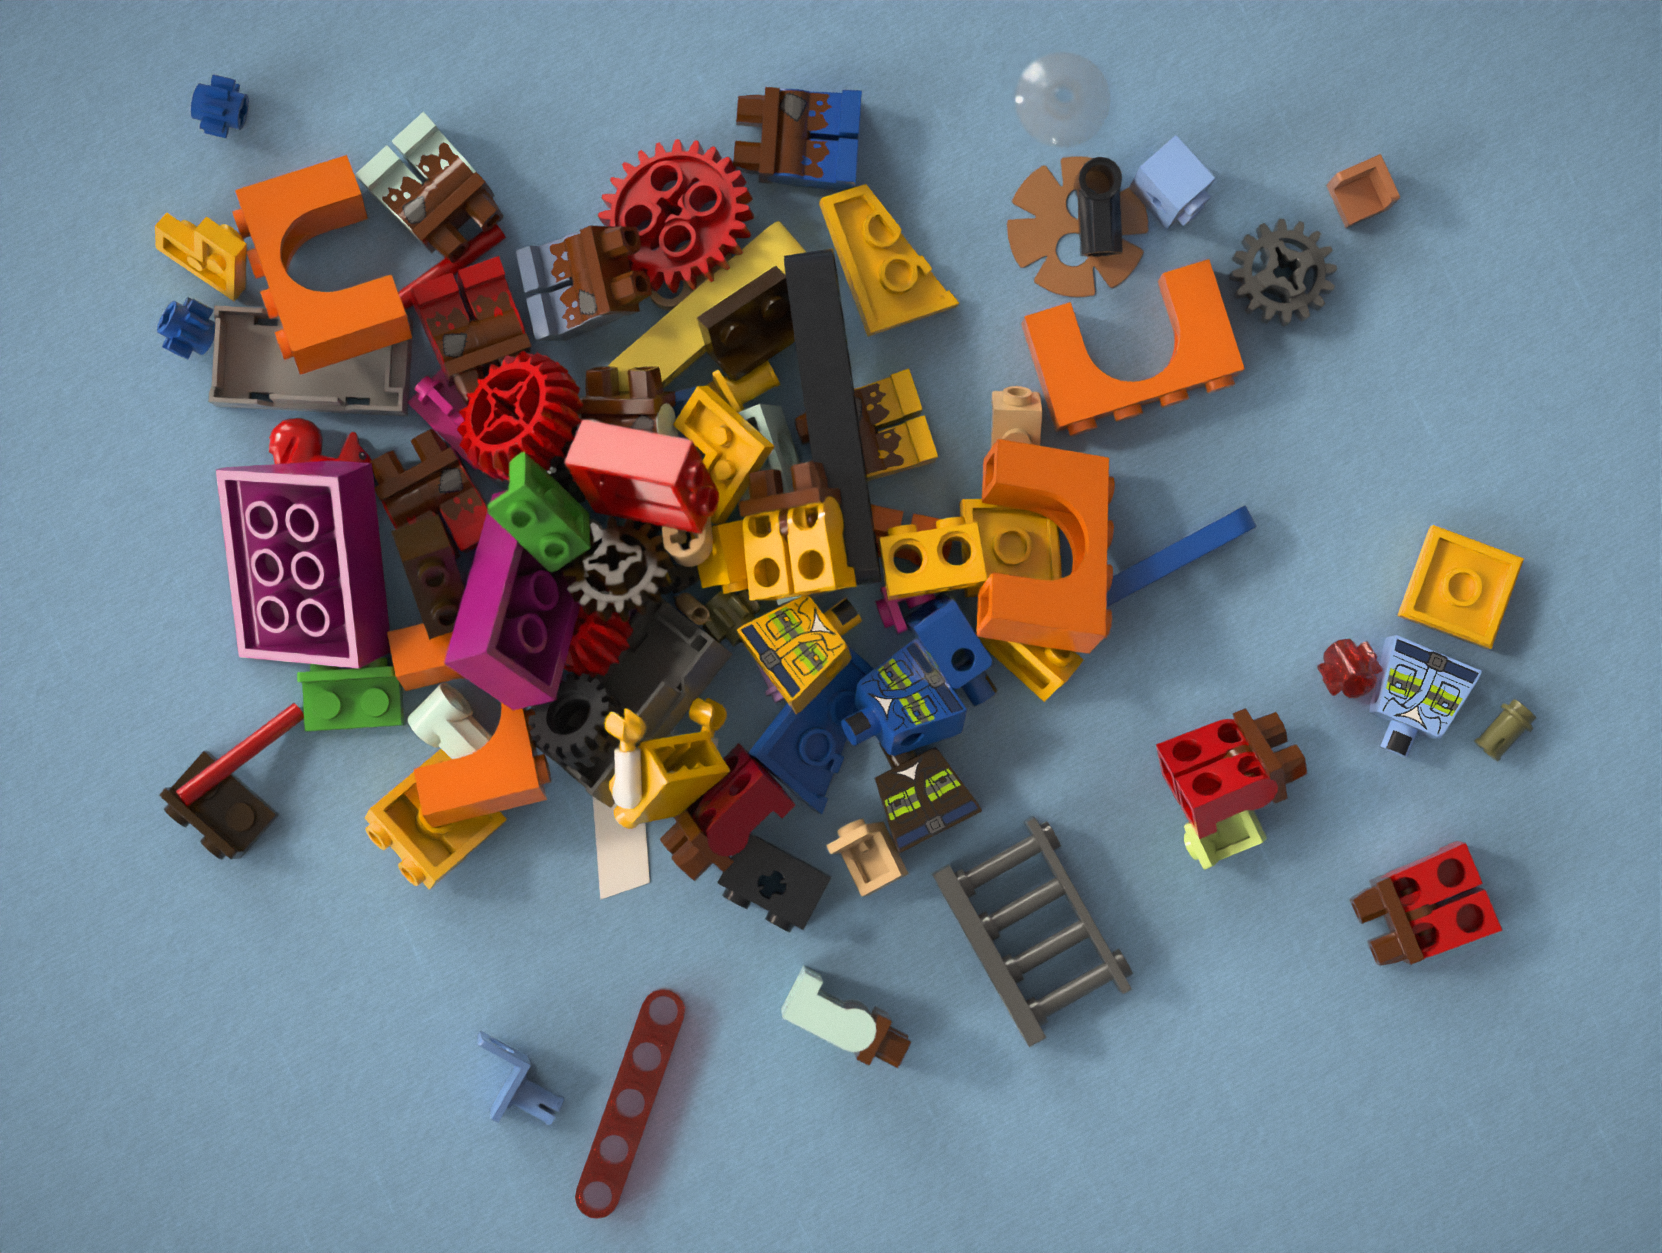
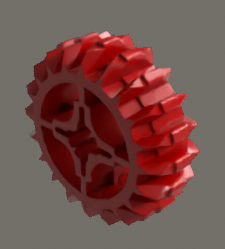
M522 351L517 358L506 355L502 366L490 364L489 375L485 379L477 378L479 385L473 393L466 394L470 402L467 407L459 411L464 421L456 429L462 436L459 446L465 451L467 458L472 461L471 463L490 477L501 481L505 479L509 481L510 462L522 452H525L527 456L545 470L550 471L551 460L555 456L564 457L561 449L566 442L574 441L571 430L582 422L576 412L584 405L578 396L581 388L568 373V370L560 363L554 362L548 356L541 355L538 352L533 355Z

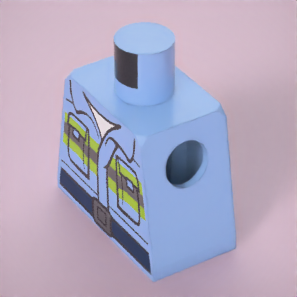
M1398 635L1386 637L1369 708V713L1390 721L1380 747L1407 758L1417 733L1431 739L1441 738L1478 681L1482 671Z

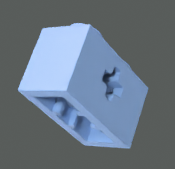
M1175 135L1139 167L1129 188L1166 229H1169L1176 221L1185 226L1205 208L1204 204L1211 198L1207 191L1214 182L1215 177L1179 137Z

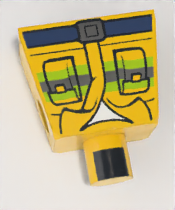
M803 595L737 629L743 645L795 714H798L850 662L852 657L849 648L841 636L861 623L862 619L847 598L842 599L829 610L822 613L809 595Z

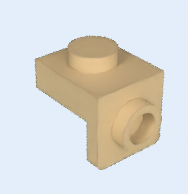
M1011 386L1003 391H993L991 448L997 439L1040 446L1042 424L1040 393L1032 392L1030 389L1021 386Z
M864 819L853 821L837 830L839 839L826 845L830 855L841 853L861 897L869 896L908 875L907 869L884 822L866 824Z

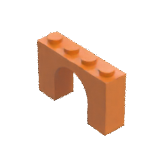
M347 155L235 190L241 209L232 211L236 225L243 239L250 236L252 238L255 248L247 251L249 262L255 279L265 276L269 289L260 291L269 318L280 317L283 329L274 332L284 360L294 357L300 375L412 339L407 315L391 274L334 292H318L307 289L296 283L288 275L289 265L294 254L305 242L317 235L368 219L362 194Z
M1210 259L1165 272L1157 281L1173 329L1174 348L1167 367L1159 374L1146 380L1135 382L1118 380L1102 372L1093 363L1085 348L1071 302L1024 316L1021 325L1055 432L1068 429L1070 436L1079 435L1096 429L1097 424L1095 420L1114 415L1115 421L1120 422L1143 414L1141 406L1152 402L1160 401L1161 407L1164 408L1188 400L1187 392L1205 386L1207 393H1213L1235 385L1233 377L1238 376L1245 368Z
M1003 439L996 440L983 459L982 503L1033 511L1053 521L1068 539L1072 550L1073 565L1069 576L1057 580H1039L993 572L978 591L976 637L1090 654L1103 638L1108 637L1112 625V612L1110 609H1106V594L1112 584L1113 567L1111 564H1107V549L1111 545L1114 533L1113 521L1108 520V505L1112 501L1115 488L1114 477L1109 476V457Z
M424 623L387 632L395 676L405 691L455 679H466L444 664L453 632L429 640ZM501 702V718L497 730L482 748L464 757L414 769L422 815L432 828L547 800L544 784L551 783L552 779L546 755L537 754L535 740L530 733L534 728L529 724V716L536 715L534 710L528 709V707L512 710Z

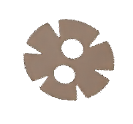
M1074 156L1061 159L1063 186H1060L1045 165L1031 173L1017 190L1012 203L1036 217L1007 221L1009 244L1018 265L1024 268L1047 256L1034 278V282L1048 291L1069 297H1086L1095 294L1093 267L1097 269L1108 286L1114 288L1131 274L1144 253L1141 248L1122 239L1123 253L1119 255L1088 257L1084 263L1078 266L1065 265L1058 259L1056 254L1058 240L1068 233L1079 234L1078 219L1069 214L1066 200L1069 193L1074 190V181L1083 165L1092 159L1090 157ZM1092 171L1086 174L1088 188L1099 194L1109 191L1110 183L1105 174L1099 171ZM1128 187L1120 192L1122 235L1146 234L1148 232L1146 207Z

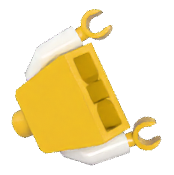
M696 698L690 706L689 718L702 726L700 732L643 741L638 747H635V744L645 734V722L629 709H625L624 719L614 712L607 716L605 722L606 730L620 740V748L615 750V775L609 781V789L614 801L617 803L614 808L615 819L625 828L634 829L641 823L679 815L730 772L717 749L719 738L714 737L715 731L719 730L725 723L727 712L720 703L710 698L706 700Z

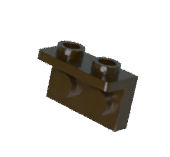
M777 266L763 273L697 317L707 354L734 381L739 380L795 342L786 275Z
M203 751L172 787H165L159 794L168 803L164 810L181 826L186 828L191 824L203 834L204 837L200 840L201 844L221 860L225 856L230 859L242 858L280 814L233 773L187 807L177 795L176 790L218 760L209 751Z

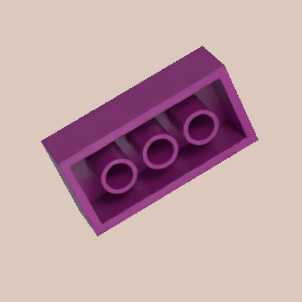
M508 490L492 494L490 502ZM487 511L444 664L512 710L555 701L580 609V602L575 603L568 591L570 586L563 576V571L571 568L569 563L555 572H549Z

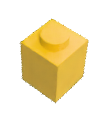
M744 519L712 526V551L704 562L697 565L702 588L721 585L723 594L749 589L743 537ZM690 532L691 539H692V540L696 539V537L693 535V533Z

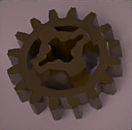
M614 516L608 518L607 528L601 530L595 523L590 524V531L592 533V536H590V548L568 562L571 568L563 571V576L570 586L568 591L575 603L580 602L587 615L597 610L604 622H608L613 612H618L622 622L628 621L629 610L635 608L642 616L647 614L644 603L649 599L660 603L663 599L657 589L658 586H670L672 582L666 570L673 567V562L669 553L666 552L663 537L661 535L656 536L652 525L646 523L639 529L635 520L627 519L624 526H618ZM602 591H607V592L610 593V594H604V593H601V592H602Z

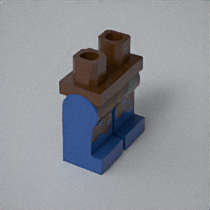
M765 87V95L738 96L736 125L762 127L761 143L735 141L733 166L736 168V171L740 170V172L759 175L758 183L773 184L774 182L784 185L837 191L854 188L856 183L862 90H842V93L812 92L800 89L780 90V88Z

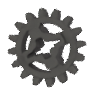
M1279 219L1275 223L1273 232L1270 231L1265 223L1260 224L1256 229L1258 240L1247 234L1241 241L1247 252L1236 251L1232 256L1231 260L1241 265V268L1233 270L1229 275V279L1241 281L1242 284L1234 293V297L1238 299L1247 296L1250 303L1247 305L1245 312L1250 314L1257 308L1263 310L1262 322L1265 324L1275 314L1279 315L1281 325L1287 326L1291 322L1292 313H1295L1297 318L1303 322L1310 317L1308 305L1318 311L1324 306L1325 302L1319 293L1330 294L1334 290L1335 285L1325 280V277L1334 274L1337 271V265L1325 264L1324 261L1333 250L1331 246L1318 248L1316 242L1321 235L1318 230L1309 237L1303 234L1304 222L1299 221L1292 230H1287L1285 220ZM1284 243L1293 244L1303 251L1297 252L1286 248ZM1260 250L1263 266L1257 275L1252 276L1253 260ZM1278 266L1281 269L1289 267L1293 274L1288 279L1284 276L1276 278L1273 271ZM1313 269V283L1306 295L1304 292L1306 287L1303 280L1305 274ZM1267 292L1280 297L1282 303L1268 299L1263 293Z

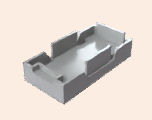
M214 306V354L212 386L209 391L208 402L216 407L408 416L407 402L409 401L412 339L300 375L294 357L284 360L274 332L283 329L280 317L273 318L278 320V326L256 325L258 319H270L266 309ZM407 315L411 335L413 336V321ZM251 394H269V399L273 402L252 399ZM347 398L370 399L369 405H349Z

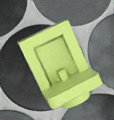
M1254 810L1242 811L1216 823L1217 832L1200 840L1190 822L1184 825L1186 848L1194 860L1199 859L1204 870L1213 867L1219 860L1259 845L1267 839Z

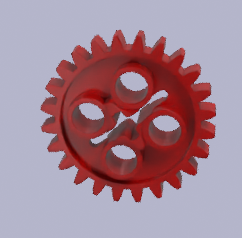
M675 139L671 152H666L660 142L656 143L655 156L651 158L642 150L638 151L640 164L637 167L624 162L622 166L627 176L624 179L610 178V182L617 191L615 194H602L601 199L610 210L598 213V218L604 226L636 228L642 222L652 220L646 229L638 231L642 246L639 252L629 255L628 260L631 271L645 272L649 277L653 291L657 292L664 280L672 293L677 292L680 280H685L689 287L695 290L697 276L701 274L708 281L713 282L714 274L712 268L718 265L728 271L730 266L725 256L728 253L742 255L743 253L736 239L750 238L751 236L747 226L742 223L754 219L752 210L746 205L753 200V197L748 188L744 187L747 183L740 170L735 171L736 168L733 166L731 158L727 156L721 159L720 153L714 146L704 154V149L699 141L696 140L691 144L688 151H686L679 139ZM677 180L676 185L672 189L662 191V188L667 183ZM716 200L715 205L710 210L700 212L701 207L705 203ZM691 240L686 249L674 252L679 243Z

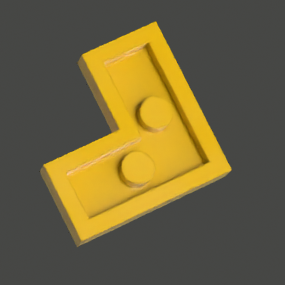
M166 213L155 225L157 250L232 301H235L246 289L247 244L235 229L226 224L218 225L207 216L196 227L187 220L180 222L169 213Z
M697 386L673 426L686 438L692 440L694 445L706 455L702 461L719 491L718 507L715 514L711 517V522L713 524H721L726 522L738 501L749 487V473L760 470L775 446L709 386Z

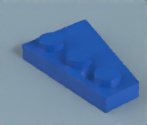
M849 646L852 659L837 676L798 714H795L787 703L748 752L752 758L805 804L821 815L828 801L825 795L833 774L839 773L844 760V756L841 753L847 737L843 732L841 720L858 712L854 703L857 684L864 676L874 670Z

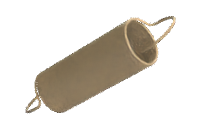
M681 593L679 596L673 597L676 599V607L693 623L702 625L707 621H711L708 620L710 618L708 609L691 594Z

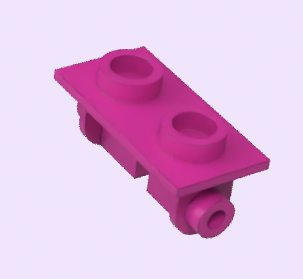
M440 369L432 378L426 376L415 386L414 390L417 393L407 403L476 470L477 468L467 458L465 451L459 446L462 436L456 430L464 421L459 411L468 405L461 398L455 385L448 386L444 372Z

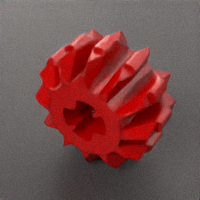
M580 605L564 669L568 672L572 671L578 677L582 673L589 674L592 678L596 674L605 676L612 663L619 664L621 652L630 647L626 640L632 635L634 629L628 623L629 618L627 622H622L618 612H613L608 622H604L597 610L587 615Z

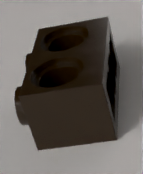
M437 515L391 531L429 640L453 632L465 588L439 516Z

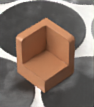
M1381 154L1338 172L1326 185L1345 228L1389 210L1400 199V195Z

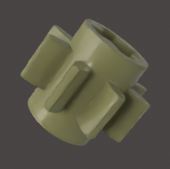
M748 589L743 590L738 595L735 592L723 594L722 590L705 605L712 620L704 623L703 629L718 643H721L726 638L735 647L742 642L737 629L757 619L754 615L761 610L759 608L761 605L757 600L749 599Z

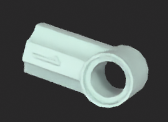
M441 683L407 718L410 727L420 739L432 747H440L451 759L464 757L476 752L492 737L472 716V708L465 697L446 683Z

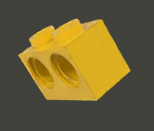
M958 516L936 521L937 529L917 532L916 524L901 525L887 529L888 536L881 537L878 544L888 601L983 586L987 580L978 522L966 524L965 517ZM950 541L962 542L968 548L969 560L958 566L949 564L943 557L942 547ZM901 549H912L920 556L921 567L913 573H903L895 567L894 555Z

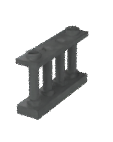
M1030 817L1023 821L1031 836L967 872L960 869L954 873L950 865L947 864L931 873L1029 1047L1046 1038L1040 1027L1048 1023L1046 1017L1112 980L1118 991L1125 994L1132 990L1126 978L1133 974L1121 951L1117 949L1111 952L1054 852L1055 849L1061 847V844L1047 821L1039 825L1035 817ZM1041 852L1055 877L1054 879L990 915L986 911L977 915L968 899L976 894L974 889ZM1065 895L1079 921L1013 958L1010 954L1001 958L993 943V940L1000 937L999 931ZM1089 937L1103 962L1102 964L1038 1000L1034 996L1028 1000L1024 999L1017 986V983L1024 980L1023 974Z

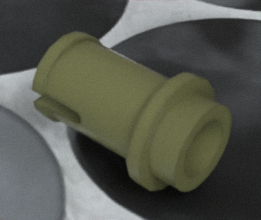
M1513 699L1509 705L1503 703L1500 706L1503 710L1479 738L1474 740L1477 746L1483 748V751L1497 762L1525 730L1528 732L1533 730L1531 723L1536 719V716L1516 699Z

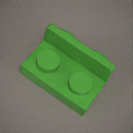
M525 452L514 457L510 462L509 490L488 504V513L549 572H555L590 548L589 513L542 466L534 462Z
M378 658L359 669H339L337 666L310 664V671L297 672V682L302 683L305 731L404 725L402 685L395 676L394 666H388L387 658Z

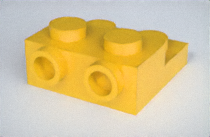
M440 749L420 767L452 759ZM412 772L368 810L365 819L370 825L365 830L369 838L380 849L385 850L390 846L403 860L398 864V867L411 884L418 886L423 882L430 890L464 861L468 854L500 828L507 818L499 811L432 828L422 815L415 774Z

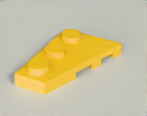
M867 184L820 199L819 205L867 337L956 308L959 305V302L950 290L946 291L931 272L932 267L922 255L919 256L901 234L902 229Z

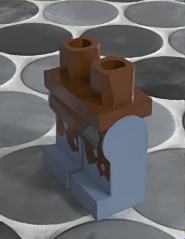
M590 225L580 229V231L565 235L558 240L540 246H527L515 250L524 292L539 293L526 298L535 341H567L616 321L623 316L640 312L638 303L651 296L652 290L649 277L644 271H631L628 256L639 252L642 246L636 227Z

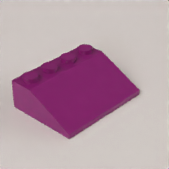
M319 461L222 467L216 469L239 657L359 669L390 653L387 635L390 627L372 463Z

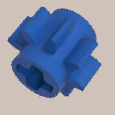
M213 74L211 86L202 83L196 86L191 102V117L201 121L199 127L204 130L205 134L227 138L229 127L238 130L243 128L248 114L249 97L247 94L239 93L240 84H236L235 79Z
M189 297L186 298L183 305L172 301L163 312L157 326V333L167 337L162 347L187 360L192 351L199 355L205 354L215 337V322L209 319L214 310Z

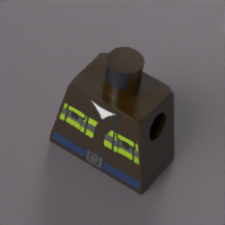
M879 743L891 769L876 776L874 779L898 853L982 812L977 801L936 747L918 756L915 750L893 756L887 754L881 743Z

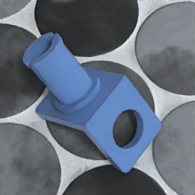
M480 1031L476 1037L480 1047L515 1065L490 1108L491 1119L498 1123L505 1110L514 1105L544 1121L545 1124H552L556 1118L554 1110L559 1113L564 1097L558 1096L527 1079V1072L531 1066L527 1055Z

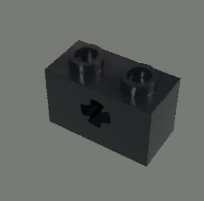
M750 833L746 846L739 853L731 856L734 862L722 873L717 882L726 888L722 896L745 909L749 908L751 902L766 909L769 912L765 919L787 932H791L794 925L804 930L831 880V876ZM774 871L780 872L784 876L780 883H786V890L783 893L775 891L771 897L764 895L761 890L765 885H759L758 883L760 876L763 874L770 877Z

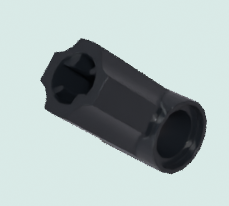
M1096 157L1090 159L1083 165L1074 181V190L1078 203L1080 256L1106 257L1123 253L1120 207L1122 174L1118 165L1109 158ZM1092 171H1099L1105 174L1110 183L1109 191L1101 194L1091 191L1086 184V174Z

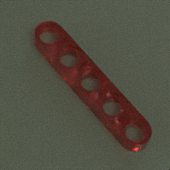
M671 988L655 989L644 1000L576 1188L575 1200L577 1207L582 1214L589 1218H604L614 1211L632 1167L685 1017L686 1006L684 999L677 991ZM657 997H669L676 1003L678 1009L677 1017L671 1023L660 1024L651 1017L650 1005ZM641 1043H652L660 1050L661 1062L656 1068L644 1070L634 1062V1050ZM635 1089L643 1095L645 1106L641 1113L635 1116H627L619 1110L617 1098L623 1090ZM617 1135L627 1142L628 1154L622 1161L610 1162L602 1155L600 1149L601 1142L607 1136ZM592 1182H603L610 1188L612 1198L606 1207L593 1208L586 1202L584 1191L586 1186Z

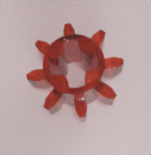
M1350 638L1332 643L1324 652V663L1317 665V669L1323 677L1322 681L1330 694L1335 696L1342 691L1349 698H1358L1369 693L1377 681L1375 674L1382 672V667L1377 661L1378 656L1369 642L1365 641L1357 646Z

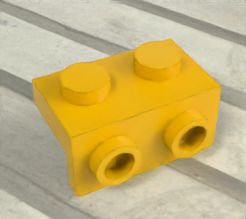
M978 637L988 652L1044 702L1068 681L1084 661L1073 651Z

